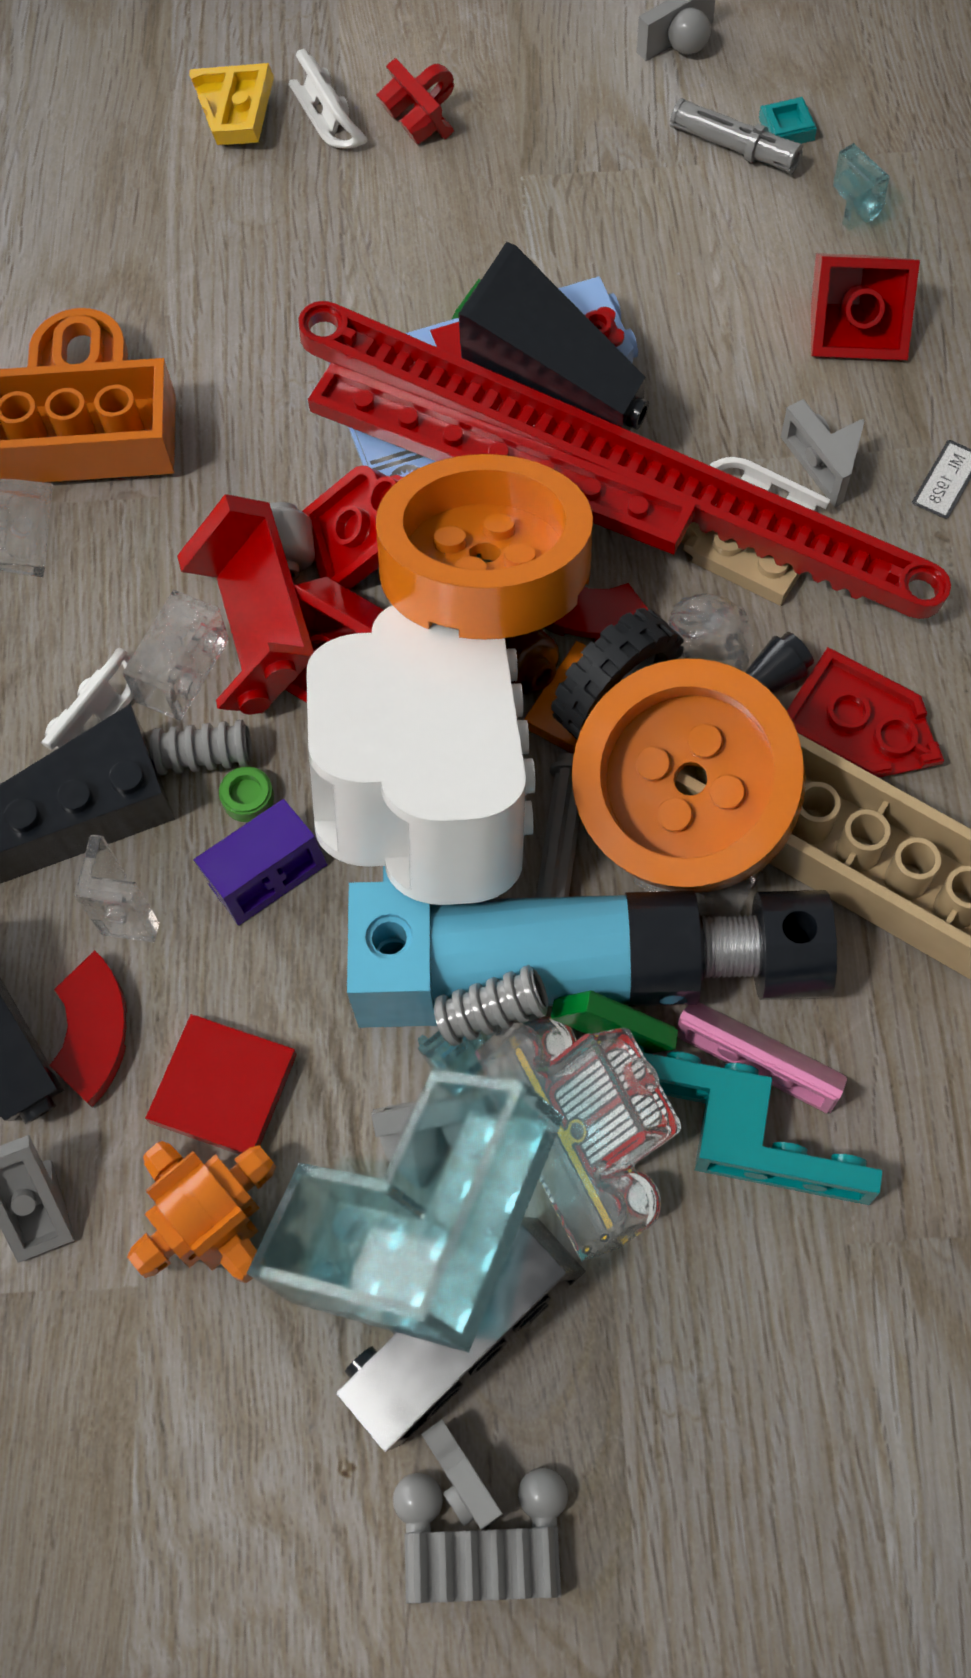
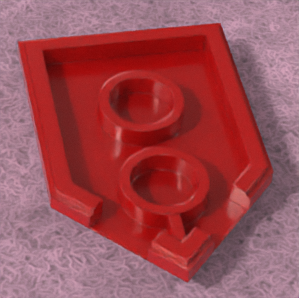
M827 647L787 709V713L798 734L878 778L942 765L944 763L939 744L934 741L926 719L927 711L921 695Z

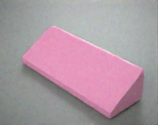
M700 1002L697 1005H688L679 1018L677 1038L726 1063H742L757 1068L759 1075L773 1077L771 1086L825 1113L832 1112L844 1091L847 1082L845 1075Z

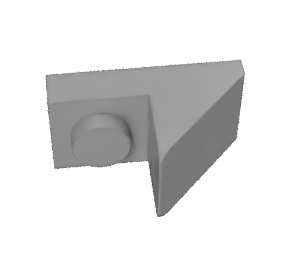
M802 399L786 408L780 438L825 496L830 499L832 505L837 507L843 504L864 419H860L831 434L826 420L820 414H815L806 401Z
M30 1135L0 1146V1228L18 1263L74 1241L73 1229L54 1165L51 1160L42 1162Z

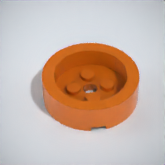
M493 454L466 455L443 459L423 466L394 484L383 497L377 510L376 532L382 589L390 603L412 622L426 629H429L433 623L459 629V638L502 639L542 629L569 613L577 605L578 595L585 584H589L593 515L590 504L580 488L569 478L548 466L524 458ZM483 560H492V562L485 563Z
M688 658L668 660L642 668L627 676L612 687L595 705L580 731L573 756L572 786L575 804L590 837L601 851L623 870L650 885L669 891L694 890L695 893L720 890L738 884L762 870L777 856L789 840L805 797L806 776L802 749L795 726L787 711L775 695L757 679L742 670L717 661ZM684 766H698L707 774L706 786L696 795H684L676 788V778Z

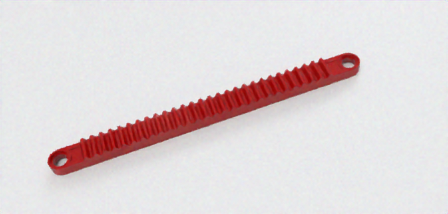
M316 301L307 305L299 315L300 342L310 354L696 503V510L691 523H697L701 532L708 533L713 530L717 532L719 539L724 542L729 539L736 540L738 548L742 550L748 547L754 548L756 555L760 558L770 555L774 558L776 565L782 566L788 563L792 565L794 572L797 574L809 572L812 575L813 581L819 583L827 580L830 582L833 590L839 591L845 588L849 590L851 597L854 599L866 597L917 619L930 618L937 614L950 594L951 582L948 574L942 567L927 559L341 305L329 301ZM319 322H329L337 328L333 334L323 337L315 335L310 329ZM914 580L925 581L934 589L935 597L927 600L919 599L911 593L908 584Z

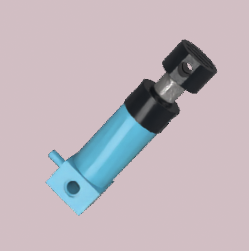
M383 866V882L349 883L347 995L359 1028L437 1026L434 1004L438 996L445 994L452 998V993L460 988L467 993L472 984L479 983L484 987L489 978L496 977L501 981L503 980V975L509 971L519 975L520 969L527 965H530L540 975L547 993L548 1006L553 1005L554 999H558V997L590 990L619 1003L628 1004V1006L697 1005L700 1001L701 982L704 978L707 977L709 979L711 976L713 978L716 976L718 978L721 976L723 978L726 976L728 978L731 976L734 978L736 976L739 978L743 976L745 978L747 975L749 977L754 976L756 992L760 1000L825 999L833 996L836 985L837 937L834 909L830 894L826 890L756 892L752 904V916L747 917L745 915L742 917L740 915L733 918L731 916L728 918L726 916L723 918L721 916L718 918L715 916L713 918L710 916L708 918L702 917L699 913L694 890L625 892V895L502 898L470 904L435 905L416 901L401 893L390 882L386 868Z

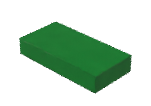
M592 990L558 997V999L553 1001L550 1019L602 1041L609 1042L617 1036L624 1037L630 1042L642 1046L645 1049L644 1053L648 1054L674 1050L676 1048L678 1030L674 1026Z

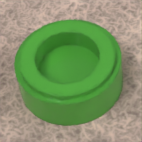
M240 767L232 770L223 778L219 787V798L225 812L231 818L240 822H249L273 806L274 791L268 776L263 771L254 767Z

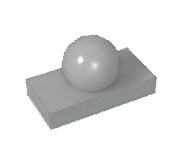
M666 0L640 15L638 21L637 54L647 61L671 46L676 51L685 55L698 53L707 45L711 35L710 24L713 22L715 0Z

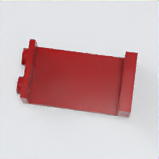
M225 494L182 548L177 558L181 572L217 578L242 671L216 699L217 708L241 711L243 714L254 715L263 713L270 707L274 700L307 666L314 651L270 503Z

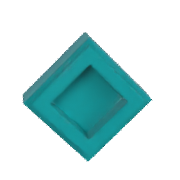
M803 97L760 106V123L768 127L770 133L800 144L815 141L817 127Z

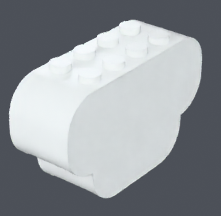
M391 605L377 616L373 623L372 633L340 636L326 642L311 655L307 664V715L314 823L317 840L329 855L344 863L356 866H385L387 876L396 889L409 898L428 904L451 905L483 902L498 897L515 884L522 870L524 835H533L531 801H525V796L529 793H535V768L533 758L523 759L522 755L529 753L527 720H517V717L523 716L521 683H511V681H517V654L515 648L506 649L505 638L486 640L459 638V629L435 623L429 629H426L406 618Z

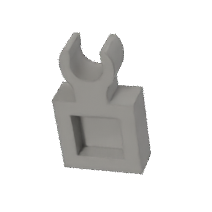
M440 1420L421 1434L453 1484L443 1494L461 1523L466 1526L475 1519L480 1529L485 1530L501 1518L503 1513L444 1421Z

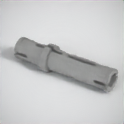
M683 98L677 101L671 114L670 122L672 123L670 126L672 128L691 133L704 140L743 154L745 160L752 163L758 160L792 174L797 168L803 153L802 144L770 133L768 127L758 123L754 127L716 111L698 106Z

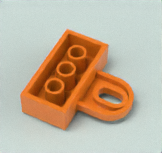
M74 308L61 311L46 319L36 329L30 340L28 367L0 369V485L174 474L176 394L165 359L128 360V349L120 326L111 316L102 311L91 308ZM77 336L91 337L89 357L79 364L67 363V347L69 342Z

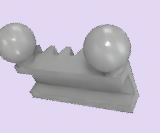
M536 1468L523 1477L518 1489V1499L523 1511L532 1518V1528L431 1533V1522L440 1513L443 1503V1495L439 1484L431 1476L424 1473H413L404 1477L394 1490L393 1506L397 1516L406 1523V1604L561 1597L557 1517L563 1512L568 1501V1488L562 1476L549 1468Z

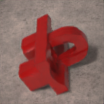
M395 57L386 65L392 79L376 94L380 103L393 119H396L411 104L414 106L399 122L417 145L435 131L446 140L454 132V129L442 116L443 110L440 105L448 99L454 89L452 73L445 66L437 63L427 67L414 78ZM437 83V85L428 93L427 91Z

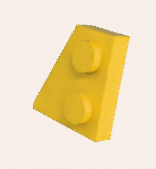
M269 63L190 69V78L217 145L259 142L274 79Z

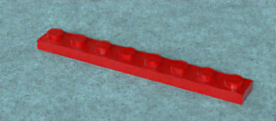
M330 363L308 398L310 412L434 461L466 455L493 454L524 458L548 466L569 478L584 493L592 510L594 524L673 555L695 516L696 503L334 363Z

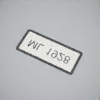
M948 440L912 503L942 518H948L971 479V449Z

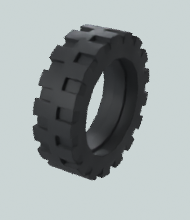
M640 608L636 610L634 615L630 612L619 618L618 624L615 626L610 624L600 632V638L595 643L591 641L581 652L583 656L580 660L573 662L565 673L567 678L564 682L559 683L555 692L557 698L551 704V710L554 712L552 714L553 718L578 740L587 717L595 705L612 687L642 668L678 659L683 654L684 647L681 644L684 643V639L651 609L647 611L645 608Z

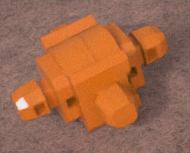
M163 1141L157 1142L146 1151L143 1156L144 1165L155 1180V1183L145 1191L156 1205L148 1210L145 1215L157 1231L151 1236L145 1233L131 1247L127 1257L136 1270L144 1278L154 1276L172 1264L169 1258L176 1254L189 1268L199 1260L204 1262L212 1271L222 1264L236 1280L243 1283L249 1282L264 1268L263 1259L250 1241V1238L259 1230L250 1221L249 1217L260 1208L247 1192L254 1186L259 1190L273 1176L277 1167L260 1145L251 1147L234 1159L237 1164L230 1170H228L216 1154L204 1164L194 1151L183 1158L171 1144Z

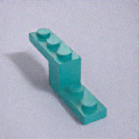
M630 1042L660 1095L705 1103L694 1171L864 1205H870L880 1194L883 1170L866 1167L867 1161L861 1157L849 1154H832L831 1159L807 1155V1148L788 1142H774L772 1148L762 1146L773 1077L759 1075L757 1068L742 1063H727L724 1065V1068L701 1064V1058L685 1052H670L667 1054V1057L644 1053L645 1049L642 1046ZM598 1044L597 1050L604 1045Z

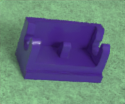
M282 799L193 859L198 869L209 882L207 884L238 926L328 865L315 835L285 799Z

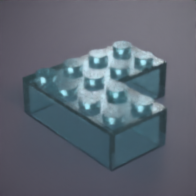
M432 1069L384 1178L378 1179L298 1163L246 1274L291 1303L469 1353L564 1117L526 1082Z

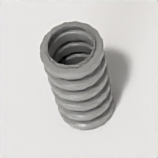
M236 720L234 726H229L227 721L219 722L216 728H213L211 723H204L201 729H196L195 725H187L185 731H180L178 726L170 727L167 733H164L162 728H155L150 735V756L159 775H166L168 769H173L176 774L183 773L186 767H189L192 772H198L201 766H206L208 770H215L217 764H222L225 769L232 768L235 762H238L241 767H247L252 758L250 732L243 720Z
M527 965L520 969L519 975L509 971L503 975V980L501 981L496 977L489 978L484 987L479 983L472 984L467 993L460 988L452 993V998L445 994L438 996L435 999L434 1015L442 1037L451 1046L455 1047L462 1043L463 1037L470 1041L477 1039L480 1031L490 1035L496 1031V1026L498 1025L503 1029H508L512 1027L513 1020L517 1019L518 1022L523 1024L530 1020L531 1014H535L538 1018L543 1017L547 1014L549 1003L540 975L530 965Z

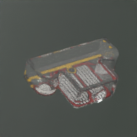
M550 1017L532 1019L523 1024L513 1022L511 1028H502L474 1051L581 1261L619 1249L655 1223L661 1210L658 1189L649 1176L635 1170V1164L677 1135L681 1130V1123L659 1084L657 1072L646 1061L629 1029L623 1027L588 1033L576 1041L573 1030L569 1026L554 1021Z

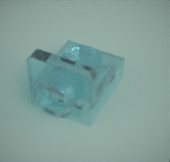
M854 143L839 152L833 186L837 189L840 196L847 200L842 225L848 231L864 221H872L881 213L885 206V196L890 176Z

